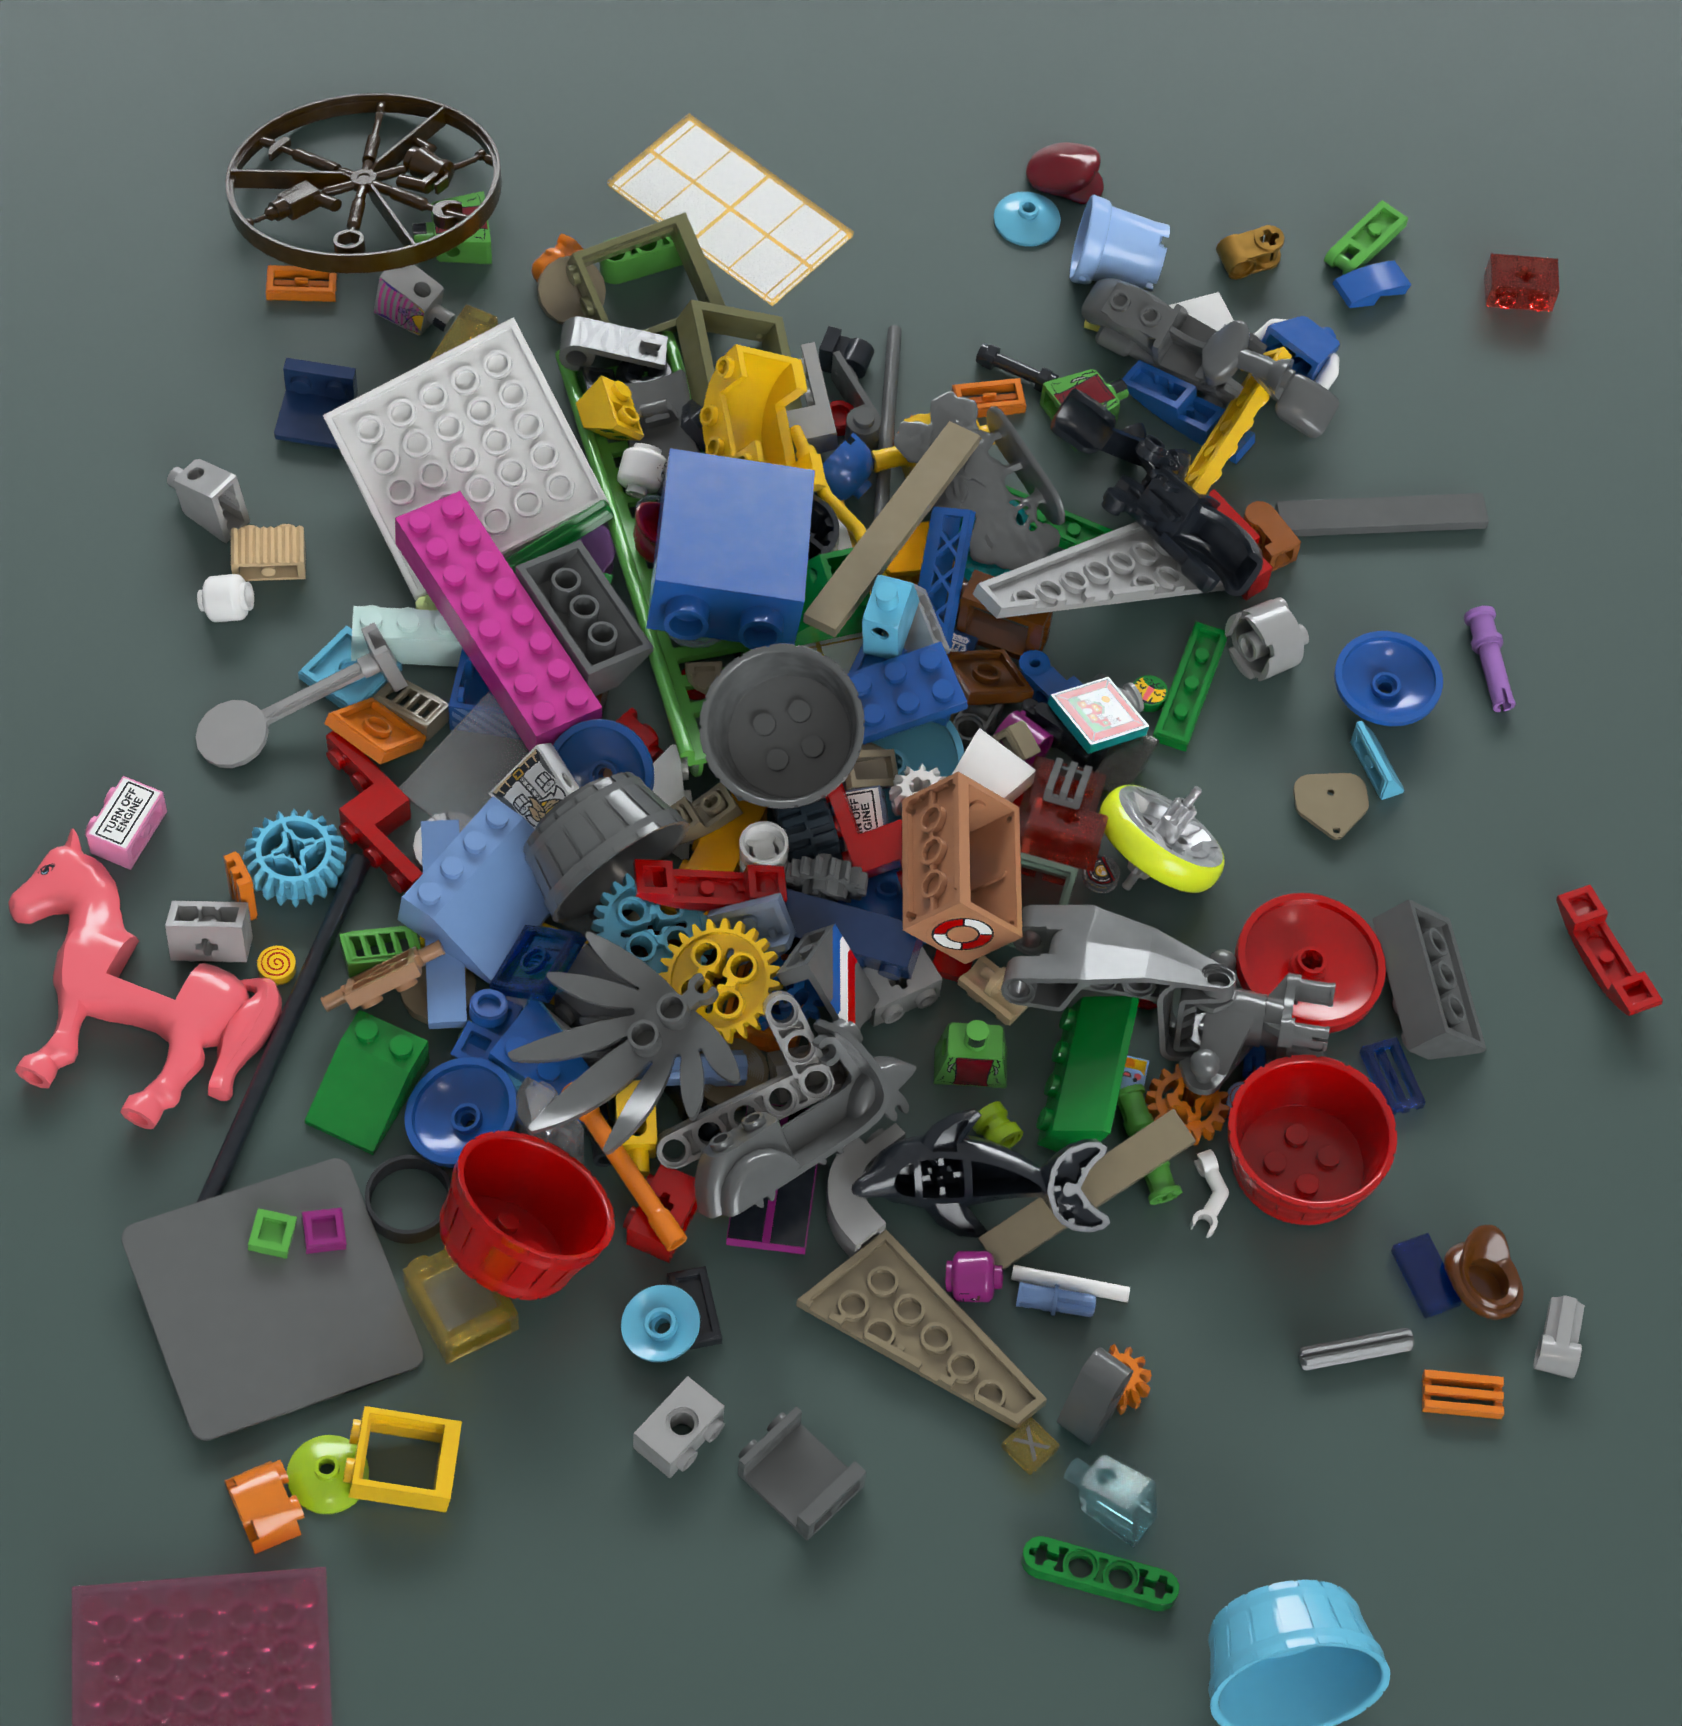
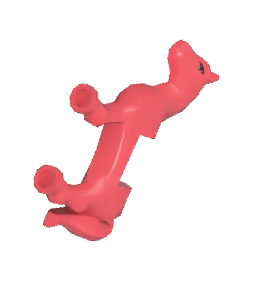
M71 829L66 844L50 850L29 880L11 895L8 902L10 914L17 923L32 924L52 915H69L68 933L57 952L53 974V985L58 995L56 1029L51 1039L39 1051L25 1055L16 1066V1073L34 1086L49 1088L56 1077L58 1069L75 1062L78 1056V1040L81 1025L85 1017L90 1016L108 1022L132 1025L157 1033L169 1043L167 1060L161 1073L143 1091L129 1095L120 1111L124 1118L134 1125L144 1129H154L163 1111L174 1108L179 1103L183 1088L204 1066L205 1054L203 1048L217 1047V1061L209 1081L208 1096L219 1101L230 1100L233 1095V1084L237 1073L263 1047L282 1013V998L276 983L269 978L239 980L234 974L220 967L201 963L193 969L174 1000L120 979L119 976L139 940L124 928L116 882L102 863L83 853L76 831ZM248 991L253 992L255 995L249 998Z

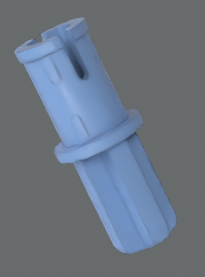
M1019 1282L1016 1307L1049 1311L1052 1316H1055V1312L1092 1317L1094 1315L1096 1297L1092 1294L1061 1290L1057 1284H1055L1054 1288Z

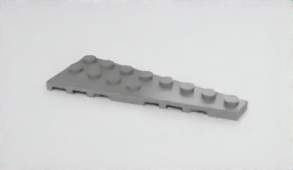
M1134 522L978 583L973 595L996 618H1005L1203 592L1182 574L1181 566L1137 522ZM1221 580L1211 592L1225 590Z

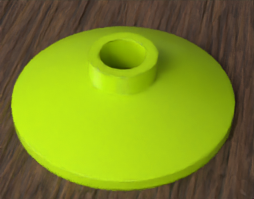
M322 1435L306 1441L294 1452L287 1467L289 1479L287 1484L291 1495L297 1496L303 1508L318 1514H334L350 1508L359 1500L348 1498L350 1483L343 1482L347 1457L355 1458L356 1444H350L349 1439L341 1436ZM366 1459L363 1479L369 1480V1466ZM324 1464H332L335 1467L330 1474H323L319 1471Z

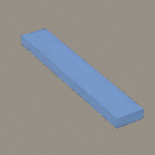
M459 819L421 821L423 873L460 833ZM425 940V946L431 944L430 942ZM446 953L426 963L429 1029L463 1028L467 1024L465 964Z

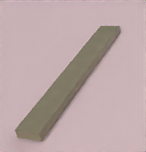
M951 421L947 423L806 610L803 617L804 623L833 637L837 636L870 592L877 576L884 573L978 447L980 435Z

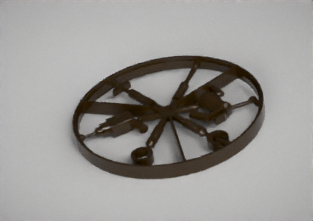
M362 93L315 101L294 108L268 121L254 131L236 150L227 169L225 184L232 221L241 235L255 248L268 256L293 266L321 272L348 274L381 272L407 267L437 257L460 245L474 235L494 212L501 195L502 177L499 153L494 141L486 130L468 115L446 104L417 96L391 93ZM385 112L427 118L376 160L381 141L379 131ZM376 113L372 134L367 137L362 158V169L355 172L303 149L289 148L292 146L291 138L286 136L275 142L276 138L285 133L316 121L348 114ZM447 124L469 135L483 149L476 151L475 156L454 164L447 159H441L435 155L434 152L438 148L427 140ZM265 147L269 149V161H273L280 154L285 153L292 156L294 161L319 171L243 169V167L251 157L261 148ZM478 160H483L486 164L493 166L494 169L493 181L486 198L470 215L463 214L462 204L458 201L444 200L432 205L427 198L404 190L408 189L428 194L435 189V194L439 195L449 187L455 170L476 163ZM398 177L396 180L397 187L382 183V181ZM235 188L287 189L277 194V199L269 202L268 207L264 210V214L254 220L244 218L236 205L234 197ZM352 190L356 192L347 221L348 230L340 231L333 237L335 253L294 247L277 241L253 227L254 222L259 223L265 219L280 221L288 217L294 221L319 207L336 212L341 208L342 202L340 199L332 196ZM367 193L372 203L404 247L364 253L366 251L364 235L359 230L365 210ZM381 194L390 196V199L419 211L428 210L433 212L435 226L447 231L430 239L415 243Z

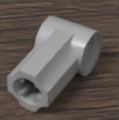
M1565 1295L1551 1297L1548 1304L1544 1332L1539 1339L1535 1352L1534 1369L1574 1379L1582 1351V1345L1578 1344L1585 1307L1577 1298Z

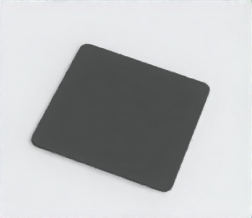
M332 1158L130 1224L122 1233L121 1240L189 1428L197 1439L209 1441L412 1371L419 1367L423 1361V1349L372 1220L367 1212L351 1167L342 1159ZM342 1207L347 1243L346 1249L306 1254L302 1212ZM258 1208L297 1217V1224L287 1259L248 1250V1242Z

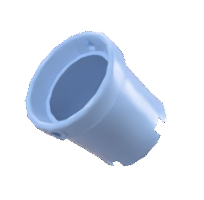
M1092 195L1087 202L1077 232L1071 258L1070 280L1074 283L1090 284L1092 281H1099L1104 278H1115L1142 289L1153 291V284H1157L1167 251L1164 244H1161L1162 237L1169 238L1170 226L1114 207L1109 200Z

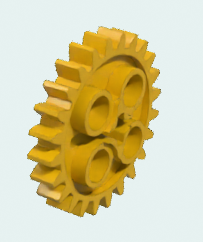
M727 918L722 919L720 928H717L711 919H707L706 930L704 931L696 924H692V937L689 938L680 932L678 935L683 944L680 947L672 944L668 945L674 956L672 959L661 958L660 961L668 968V972L658 974L678 994L682 995L688 990L689 980L695 974L701 973L705 979L703 993L708 992L714 986L719 996L713 1002V1009L710 1013H706V1008L710 1005L700 1006L696 1012L708 1021L720 1035H723L729 1044H733L735 1032H738L744 1039H747L748 1032L746 1027L751 1025L759 1031L762 1029L757 1019L760 1015L765 1017L763 1003L766 997L772 991L783 989V985L780 982L773 980V977L777 976L776 974L780 967L770 965L779 957L775 951L765 952L770 946V942L766 938L757 941L759 932L754 927L745 934V924L742 921H738L733 930ZM709 949H716V960L710 965H701L703 953ZM733 949L734 954L727 961V953ZM751 961L753 963V970L750 975L738 978L736 975L737 967L742 962ZM724 976L727 979L726 984H718L716 987L713 984V980L715 978L721 979ZM731 997L739 998L737 1010L731 1014H723L724 1002ZM777 1001L773 1005H779L780 1001Z

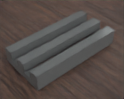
M1057 757L1045 788L1043 800L1077 810L1082 803L1093 767L1085 765L1084 771L1077 770L1078 763L1071 761L1069 767L1062 766L1064 759ZM1059 776H1064L1065 780L1060 794H1053ZM1073 779L1079 780L1074 799L1068 798Z

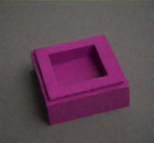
M342 1207L302 1212L306 1254L346 1249L347 1243Z

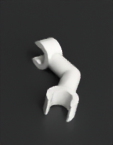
M1211 1149L1198 1153V1159L1194 1160L1197 1171L1202 1177H1205L1212 1194L1204 1209L1197 1211L1190 1223V1229H1193L1198 1220H1206L1210 1224L1206 1238L1213 1235L1218 1225L1217 1216L1229 1196V1190L1219 1172L1217 1158Z

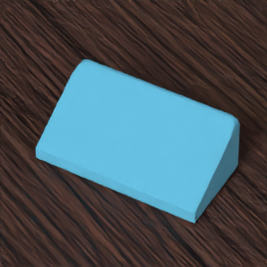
M1363 721L1357 722L1350 743L1379 798L1383 800L1402 794L1405 790L1376 735Z

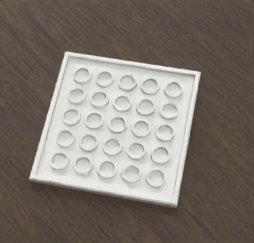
M514 317L323 415L415 601L421 596L428 595V593L395 544L396 517L461 491L503 557L506 558L600 500H605L609 504Z

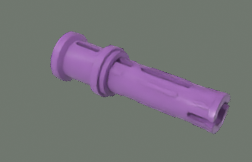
M1491 606L1475 607L1464 615V622L1467 626H1470L1473 637L1471 648L1476 654H1479L1493 710L1500 712V705L1502 704L1503 712L1514 708L1516 702L1513 699L1500 651L1503 637L1497 632L1494 622L1496 612Z

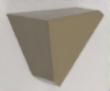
M872 742L865 745L862 744L861 752L854 768L842 782L845 791L878 785L882 789L894 786L893 780L895 775H898L894 749H884Z

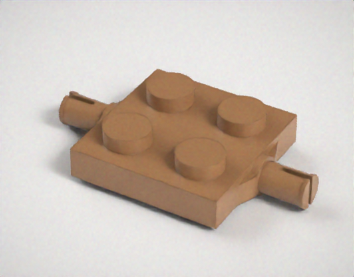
M439 939L419 950L414 946L347 979L346 985L344 984L340 986V989L321 997V1002L327 1012L346 1002L351 1010L360 1005L363 1010L368 1009L381 1002L383 994L395 988L397 992H402L417 984V977L421 976L422 967L425 966V963L445 955V950Z

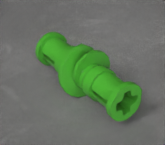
M1142 1084L1130 1085L1119 1091L1117 1104L1129 1138L1154 1122L1153 1116L1149 1113L1143 1097L1146 1091ZM1169 1161L1144 1177L1150 1191L1148 1200L1151 1205L1171 1201L1183 1193L1180 1185H1176L1169 1168Z

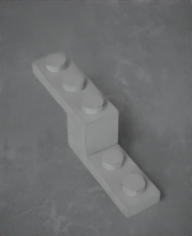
M815 342L802 344L801 360L805 379H807L809 385L808 391L804 393L807 407L786 411L789 428L794 425H800L809 445L815 447L817 454L836 450L838 448L837 432ZM793 444L794 453L796 454L797 450Z

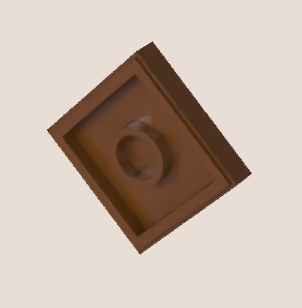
M1004 649L957 651L947 654L968 705L1023 702L1028 698L1032 699L1033 689Z

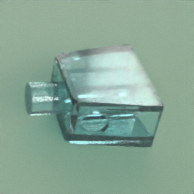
M1101 1455L1092 1467L1079 1458H1075L1068 1466L1064 1479L1079 1488L1080 1508L1083 1512L1134 1548L1157 1519L1156 1482L1107 1455Z

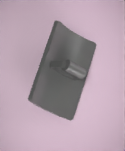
M679 369L658 379L639 383H624L632 393L631 397L636 412L639 415L640 425L644 434L640 441L627 440L628 448L634 447L635 443L650 444L661 449V455L667 461L670 448L700 453V447L680 427L682 407L691 400L685 371Z

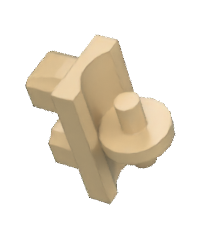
M982 956L968 972L958 979V985L973 1000L980 1002L993 1012L996 1018L1003 1024L1010 1026L1028 1007L1010 1003L1003 997L1001 986L1006 967L999 968L986 956Z

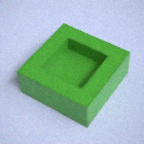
M258 1208L248 1242V1250L287 1259L297 1224V1217Z

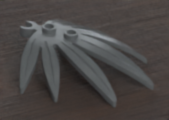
M587 931L585 933L586 939L602 962L619 978L639 990L601 978L563 972H548V980L560 990L584 1002L609 1009L635 1011L634 1014L582 1025L541 1038L509 1051L508 1057L511 1061L518 1063L565 1061L601 1051L627 1039V1041L612 1050L572 1082L528 1126L529 1131L533 1134L564 1125L595 1110L625 1089L652 1063L628 1099L603 1147L604 1154L609 1155L624 1144L650 1115L666 1087L676 1057H681V1094L685 1110L691 1121L697 1119L704 1097L705 1078L700 1051H703L709 1065L721 1078L733 1084H738L741 1079L735 1057L724 1038L708 1021L696 1012L700 1006L712 1004L719 996L714 986L706 993L697 992L698 988L705 982L701 973L695 974L689 980L688 990L680 995L642 960L611 941Z

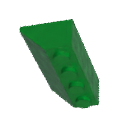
M1128 996L1082 997L1071 1008L1067 1007L1064 1010L1059 1022V1028L1063 1029L1061 1040L1057 1042L1052 1053V1061L1055 1062L1054 1071L1049 1076L1044 1088V1095L1048 1096L1046 1106L1041 1110L1037 1119L1036 1128L1040 1130L1037 1145L1058 1152L1067 1145L1083 1139H1097L1101 1142L1111 1133L1139 998Z

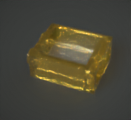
M445 1247L442 1251L430 1257L423 1255L415 1258L403 1269L404 1286L446 1364L519 1330L518 1312L510 1298L484 1288L476 1280L467 1276L458 1267V1264L454 1263Z

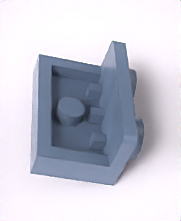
M781 893L712 909L707 915V919H711L717 928H720L723 918H727L730 921L732 930L738 921H742L745 924V934L754 927L759 932L757 941L766 938L770 942V946L765 952L775 951L778 957L790 949L796 934ZM733 949L728 951L727 961L734 954ZM750 961L742 962L739 966L745 965Z

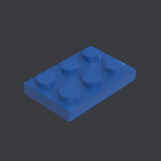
M941 641L847 674L858 691V697L861 699L864 710L865 730L863 745L968 709L966 697Z

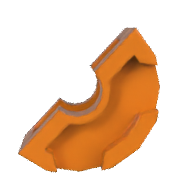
M281 1460L266 1462L224 1480L254 1554L301 1535L297 1521L305 1518L297 1496L288 1497L284 1484L289 1483V1479Z

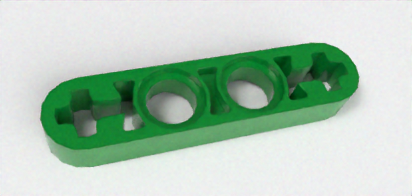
M1037 1536L1031 1538L1026 1542L1021 1555L1023 1569L1028 1575L1153 1611L1162 1612L1170 1609L1179 1594L1178 1580L1167 1570L1049 1537ZM1038 1549L1046 1551L1045 1557L1050 1559L1045 1560L1043 1565L1035 1564V1557L1033 1555H1036ZM1059 1553L1065 1555L1061 1565V1572L1055 1571L1057 1565L1055 1561H1058ZM1074 1559H1083L1090 1564L1091 1574L1084 1578H1078L1070 1572L1069 1563ZM1114 1570H1123L1129 1574L1131 1585L1125 1589H1118L1110 1583L1109 1574ZM1139 1576L1145 1577L1141 1594L1135 1593L1139 1583ZM1157 1582L1165 1584V1591L1168 1592L1164 1594L1162 1599L1155 1597V1590L1152 1589L1156 1587Z

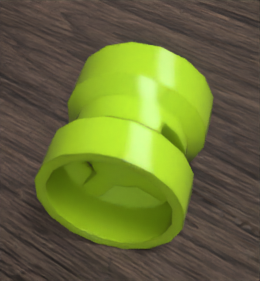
M995 1101L983 1107L979 1111L982 1116L972 1127L976 1134L983 1135L985 1139L1009 1149L1022 1138L1024 1133L1016 1122H1012L1007 1118L1008 1111L1000 1101Z

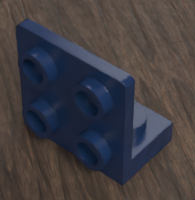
M286 358L283 368L286 391L274 430L275 439L339 449L323 415L357 398L356 368Z

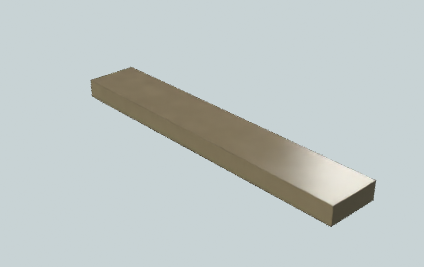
M1173 1108L1108 1151L1090 1169L1081 1190L1088 1200L1098 1208L1195 1144L1196 1140ZM1039 1197L980 1236L978 1241L985 1251L993 1254L995 1265H1003V1270H1005L1067 1229V1227L1058 1221L1044 1200Z

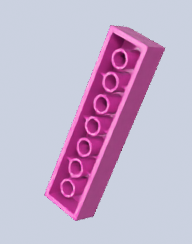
M461 491L395 518V544L529 752L539 744L551 743L553 745L562 733L580 722L602 719V706Z

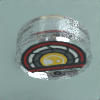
M1092 856L1084 865L1082 872L1083 883L1089 890L1095 893H1108L1118 885L1121 872L1120 867L1109 856Z

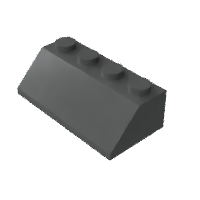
M581 540L516 566L515 575L595 696L618 687L653 652V645Z
M1410 899L1372 918L1376 930L1375 934L1381 944L1385 957V977L1390 983L1394 997L1392 1005L1399 1016L1403 1030L1401 1039L1408 1051L1428 1060L1478 1054L1486 1051L1485 1041L1450 918Z

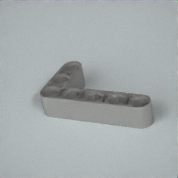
M780 990L772 992L763 1003L764 1016L790 1070L700 1113L694 1121L687 1119L663 1131L657 1138L656 1146L657 1157L662 1165L667 1168L677 1169L700 1159L702 1151L709 1145V1141L702 1140L698 1136V1130L701 1125L713 1122L719 1126V1134L729 1132L740 1125V1123L734 1120V1112L739 1106L749 1105L754 1108L755 1112L769 1113L777 1117L779 1121L830 1095L834 1087L833 1075L829 1066L820 1063L819 1059L823 1057V1054L819 1048L813 1046L812 1041L815 1037L800 1005L790 993ZM780 1000H787L792 1005V1012L789 1017L783 1020L773 1018L771 1015L773 1004ZM801 1035L808 1038L809 1045L803 1054L794 1055L788 1051V1043L794 1036ZM812 1071H821L825 1074L823 1086L816 1090L805 1087L806 1076ZM777 1088H785L790 1092L788 1103L781 1107H775L769 1102L771 1092ZM672 1139L679 1140L684 1144V1151L676 1158H669L662 1152L664 1144Z

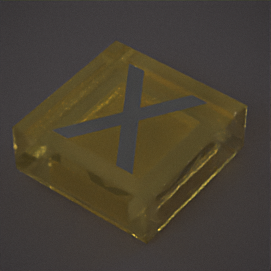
M1032 1417L1002 1443V1448L1029 1475L1056 1453L1060 1446Z

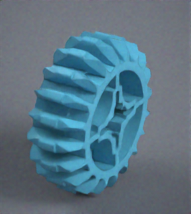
M293 808L290 816L284 817L278 811L275 821L264 817L262 822L263 828H253L252 838L247 839L245 843L246 852L243 855V862L252 878L255 891H262L263 897L267 901L276 896L277 903L280 906L287 899L291 900L295 907L298 906L300 899H306L312 905L314 895L317 894L326 898L327 887L336 889L338 885L337 877H341L344 872L346 851L343 849V838L337 835L336 827L334 824L327 825L323 815L313 820V814L310 810L302 817L298 816L297 811ZM290 851H292L294 858H291ZM295 858H299L300 865L297 864ZM315 866H318V867H316L314 870H312L311 872L308 873V871H309L311 868H313V867H315Z

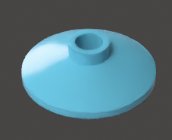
M1016 192L1010 194L997 204L994 211V225L998 233L1007 241L1019 246L1033 247L1045 244L1055 237L1060 228L1061 217L1058 208L1051 200L1038 193Z
M655 1285L640 1291L627 1304L621 1319V1332L627 1347L637 1357L655 1363L671 1361L683 1355L695 1342L700 1329V1313L696 1303L687 1292L672 1285ZM669 1323L670 1329L663 1334L658 1333V1328L661 1324Z

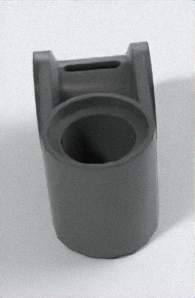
M1005 703L968 705V709L957 714L953 725L962 740L964 753L979 728L988 735L995 730L1004 711Z

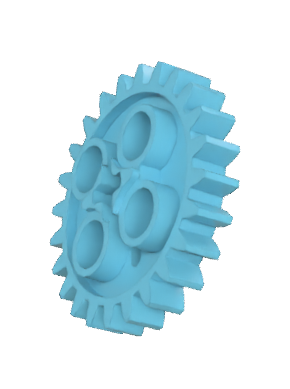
M627 873L623 879V886L614 881L610 887L612 894L603 892L600 901L604 906L596 905L593 913L600 919L593 920L591 925L592 930L600 932L596 935L611 941L633 954L630 950L631 946L640 945L647 950L648 956L637 958L657 973L668 972V968L660 961L661 958L672 959L674 956L668 948L667 941L670 939L681 941L678 935L680 932L689 938L692 937V924H696L702 931L706 930L707 915H704L706 911L675 908L677 911L675 915L663 913L659 904L636 897L635 880ZM631 909L639 915L640 920L629 921L623 916L622 911ZM678 923H685L687 927L684 928L682 926L675 925ZM648 925H652L654 931H660V934L655 935L652 929L647 930ZM621 933L632 935L630 937L623 938L621 936ZM713 949L703 953L701 965H706L708 960L704 955H711Z

